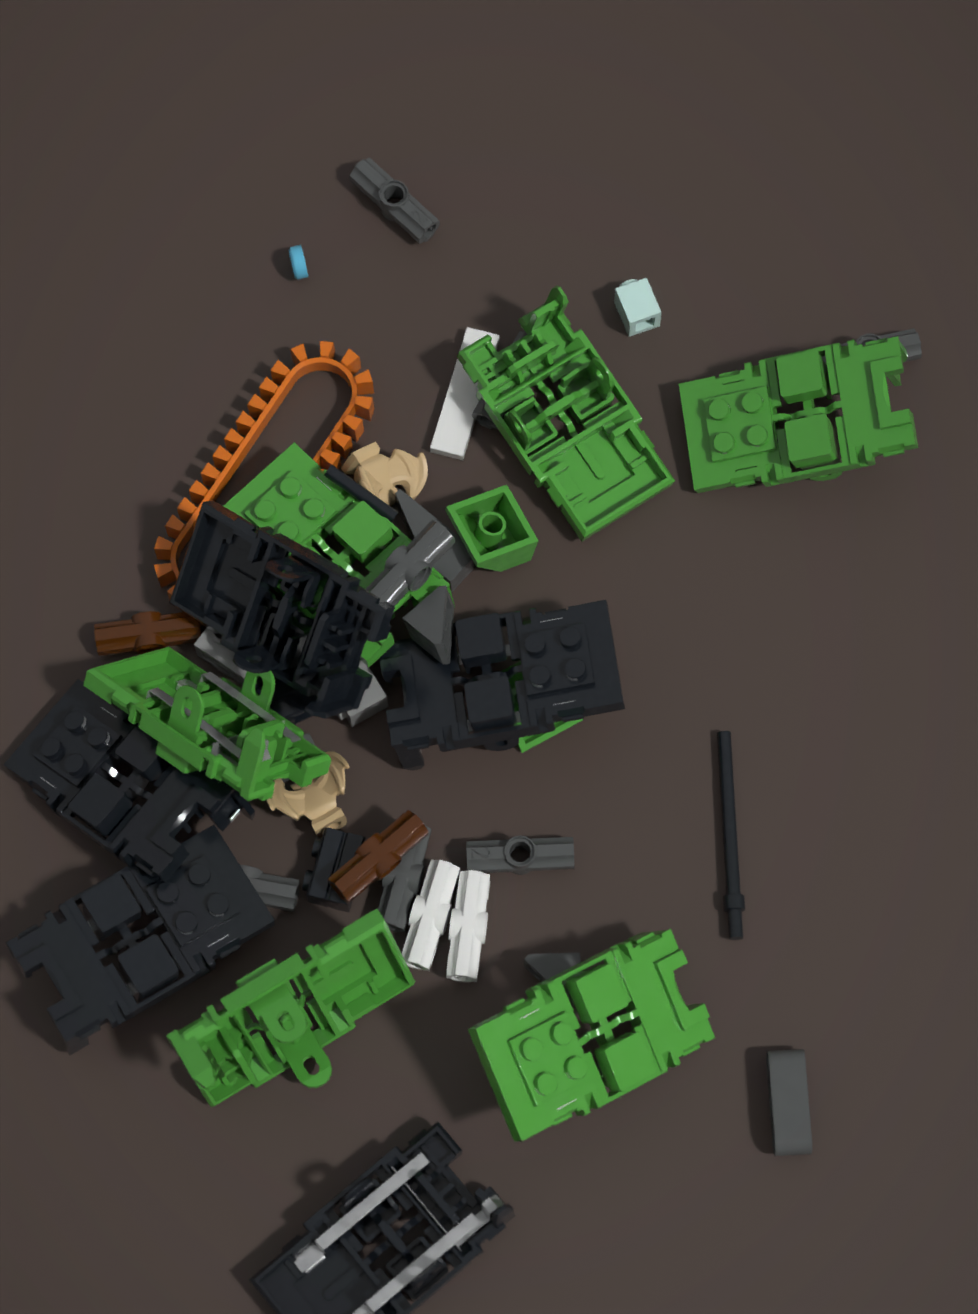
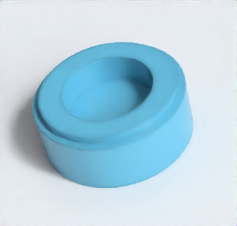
M302 246L289 247L288 252L295 279L308 278Z

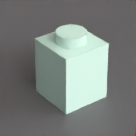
M647 278L638 281L637 279H630L620 284L618 288H615L614 303L629 337L660 326L661 310Z

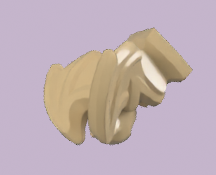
M376 442L352 452L341 468L345 474H353L354 481L389 506H393L396 503L395 493L398 491L395 487L396 485H402L406 494L414 500L423 489L428 476L427 460L424 453L420 452L417 457H414L403 450L394 449L391 457L388 458L385 455L379 454L380 447Z
M333 751L325 752L332 759L328 774L314 778L310 785L300 787L296 783L290 785L294 791L286 790L285 783L281 779L273 780L275 782L273 797L266 800L271 811L278 809L296 821H299L301 816L309 819L312 822L311 825L316 836L323 837L325 828L338 830L344 827L347 822L342 809L337 807L336 797L345 794V769H349L350 766L344 757Z

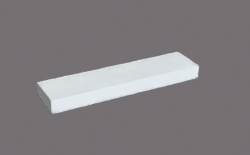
M467 327L460 351L487 334L491 336V343L497 350L500 335ZM458 358L430 446V452L463 461L476 420L472 417V413L479 402L476 397L479 389L477 388L478 384L472 382Z

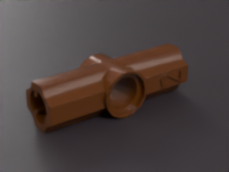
M145 611L134 614L129 620L94 624L95 642L99 656L130 651L144 654L165 648L166 646L195 643L202 634L201 623L185 612L162 615L156 611Z
M407 810L381 834L377 832L367 839L355 851V856L330 876L327 882L331 885L333 891L348 904L376 879L379 881L393 871L402 861V857L429 834V831L416 814Z

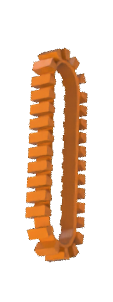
M320 341L321 357L307 359L304 344L290 349L292 361L296 365L292 370L281 361H276L270 370L272 381L266 376L259 386L261 398L254 394L247 404L249 415L242 411L236 420L238 432L231 428L224 438L226 449L219 445L212 458L215 467L208 462L200 473L203 484L196 479L189 489L191 501L199 504V506L196 507L184 497L177 507L180 519L187 521V524L185 525L173 514L166 523L167 534L169 537L176 539L173 543L158 536L154 547L157 559L171 560V563L154 565L161 588L177 581L179 575L178 559L181 551L192 536L202 503L210 500L216 501L296 381L310 372L330 371L338 374L345 379L352 391V398L348 408L313 458L320 467L322 465L326 470L331 465L338 469L341 467L340 455L346 459L353 449L352 439L357 442L364 432L363 419L354 417L355 414L371 421L374 412L373 397L358 396L374 394L373 381L369 369L353 376V374L361 369L360 356L351 349H348L340 363L334 360V342ZM175 585L171 587L169 590H167L169 600L171 599Z

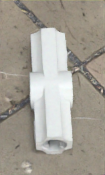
M431 859L421 893L414 900L408 922L410 928L402 951V956L410 968L429 971L436 954L440 935L445 933L452 909L450 903L460 873V867L450 862Z
M475 870L460 871L455 909L452 908L449 927V940H451L446 968L447 979L465 983L477 982L481 946L485 944L488 912H486L489 898L490 874Z

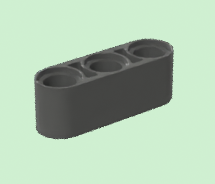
M804 1049L767 1051L766 1067L774 1156L811 1155L812 1134Z

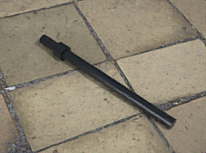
M720 731L717 732L726 880V895L723 896L724 912L728 913L729 939L740 940L743 939L742 912L745 911V898L740 891L731 732Z

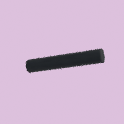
M331 465L324 474L326 478L358 501H365L379 515L387 518L390 522L399 513L335 466Z

